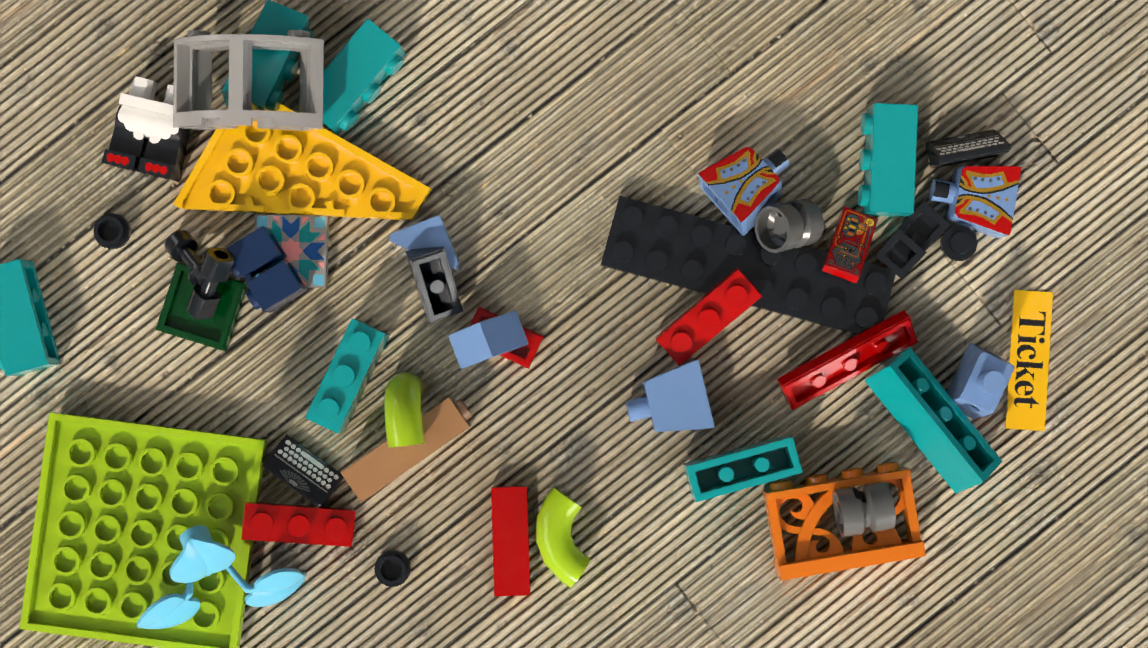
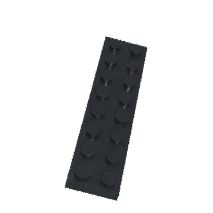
M619 196L600 265L703 294L709 292L738 267L762 294V297L751 307L855 335L884 321L896 275L889 268L864 262L860 278L857 283H853L822 271L827 251L803 246L778 253L768 252L758 242L755 232L749 231L742 236L734 226Z

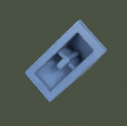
M440 215L390 235V242L407 250L444 246L450 268L457 272L459 271L461 264L444 220Z
M516 310L481 321L448 335L461 369L529 344Z

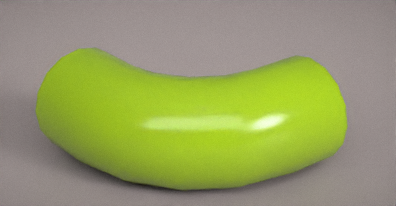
M411 372L395 374L385 388L384 410L388 448L425 443L421 413V399L424 396L425 387L419 376Z

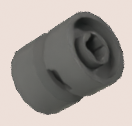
M799 199L767 206L760 210L755 220V234L758 242L765 250L772 253L816 243L821 238L824 230V218L817 204L808 199Z
M885 481L864 484L862 491H858L854 486L833 490L834 515L842 537L863 534L867 527L873 532L895 528L896 514L889 486Z

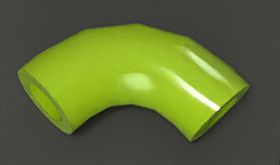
M552 487L546 495L537 515L536 543L544 564L562 583L571 588L581 577L591 559L575 545L572 538V524L582 507L563 492Z

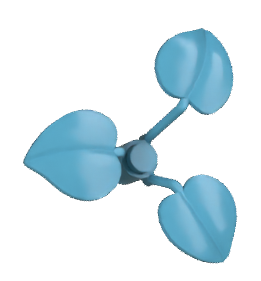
M194 526L185 530L180 535L179 539L183 550L173 562L169 571L173 581L186 583L184 593L182 595L169 594L160 598L145 610L136 625L137 628L163 629L186 622L200 608L199 599L191 598L193 595V582L224 569L230 573L244 592L249 593L245 597V602L252 607L270 606L286 599L301 586L307 573L306 571L301 572L293 568L276 569L261 576L255 581L254 585L248 584L231 565L235 560L234 551L226 545L213 541L207 526Z

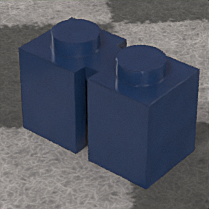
M262 226L226 248L235 258L231 271L238 279L240 277L245 278L249 288L245 291L246 296L256 310L261 308L263 312L271 313L308 291L292 263L289 262L287 264L283 260L287 255L271 229Z

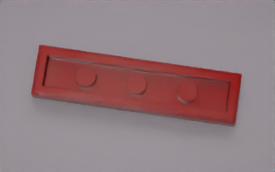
M903 310L777 378L789 407L794 410L918 343L910 316Z

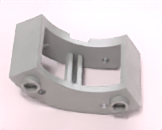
M304 30L287 31V36L264 34L210 35L208 31H187V37L174 39L173 128L196 130L237 129L238 126H253V121H257V128L296 131L323 129L324 39L310 38V32ZM252 49L300 52L299 112L252 110ZM229 50L228 110H211L212 52Z

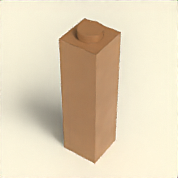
M452 396L448 397L422 415L425 443L388 448L386 440L343 470L341 474L362 503L472 425L468 419L473 415L462 399L455 402Z

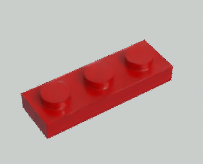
M737 267L656 336V341L680 366L759 300L762 294Z
M245 501L241 540L352 547L355 509Z

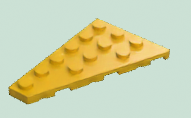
M282 104L278 111L294 112ZM253 121V126H238L237 129L215 130L173 204L181 209L414 221L432 189L325 128L311 131L257 128V121Z

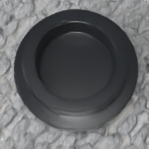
M105 214L94 225V237L104 248H121L128 242L131 236L129 222L119 214Z
M956 225L947 229L940 241L943 254L953 261H964L972 257L976 252L978 244L975 233L963 225Z
M386 551L376 560L375 575L386 586H399L408 579L411 573L410 560L401 551Z

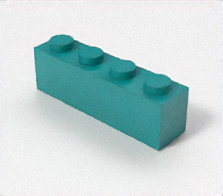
M911 347L884 361L864 380L955 494L983 483L1003 462Z

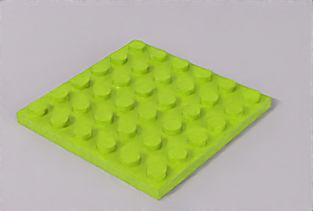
M50 412L19 629L161 648H240L247 593L243 591L226 569L193 582V595L191 598L199 599L200 608L186 622L163 629L137 628L136 623L145 610L160 598L169 594L182 595L184 593L186 583L173 581L169 571L173 562L183 550L179 539L180 535L191 527L207 526L213 541L230 547L235 553V560L231 565L246 583L249 582L254 541L241 540L245 501L259 502L264 470L262 464L265 461L268 439Z

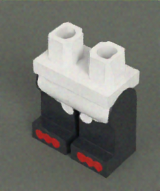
M135 76L129 95L124 93L120 95V106L116 113L109 149H105L101 163L180 182L190 129L173 128V85L167 86L164 103L154 101L158 83Z

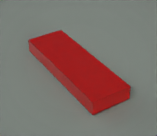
M528 486L491 487L494 596L530 595Z

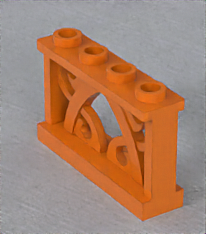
M899 462L878 464V471L864 473L863 468L842 470V477L828 479L827 474H816L807 476L806 483L792 485V480L771 482V489L762 490L773 548L775 571L779 579L782 581L926 556L924 542L921 539L910 469L899 467ZM885 481L892 483L898 489L899 498L894 505L895 514L897 515L903 510L907 539H900L897 530L894 528L873 532L876 535V540L871 544L864 542L863 534L854 535L851 539V548L843 549L842 544L834 534L823 528H818L816 525L825 511L833 504L832 492L834 489ZM825 491L814 503L807 495ZM795 498L801 501L802 507L799 511L793 512L789 510L795 518L803 520L801 526L789 525L781 518L780 507L786 500ZM781 530L797 534L794 558L786 559ZM812 535L827 538L829 541L828 549L823 552L817 551L816 544L820 540H811Z

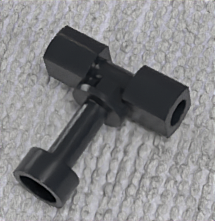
M186 230L176 231L166 239L165 249L173 260L178 262L184 261L190 269L188 279L194 287L186 306L187 312L196 320L213 318L220 300V294L216 290L218 283L227 281L235 258L226 248H208L202 262L196 254L198 244L192 235Z

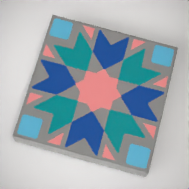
M255 214V230L262 226L272 230L287 255L283 260L287 264L289 262L292 263L305 287L328 288L329 217L320 215Z

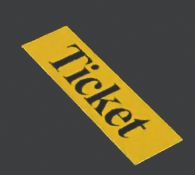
M1014 290L1010 363L1015 368L1008 382L1006 429L1045 431L1053 292Z

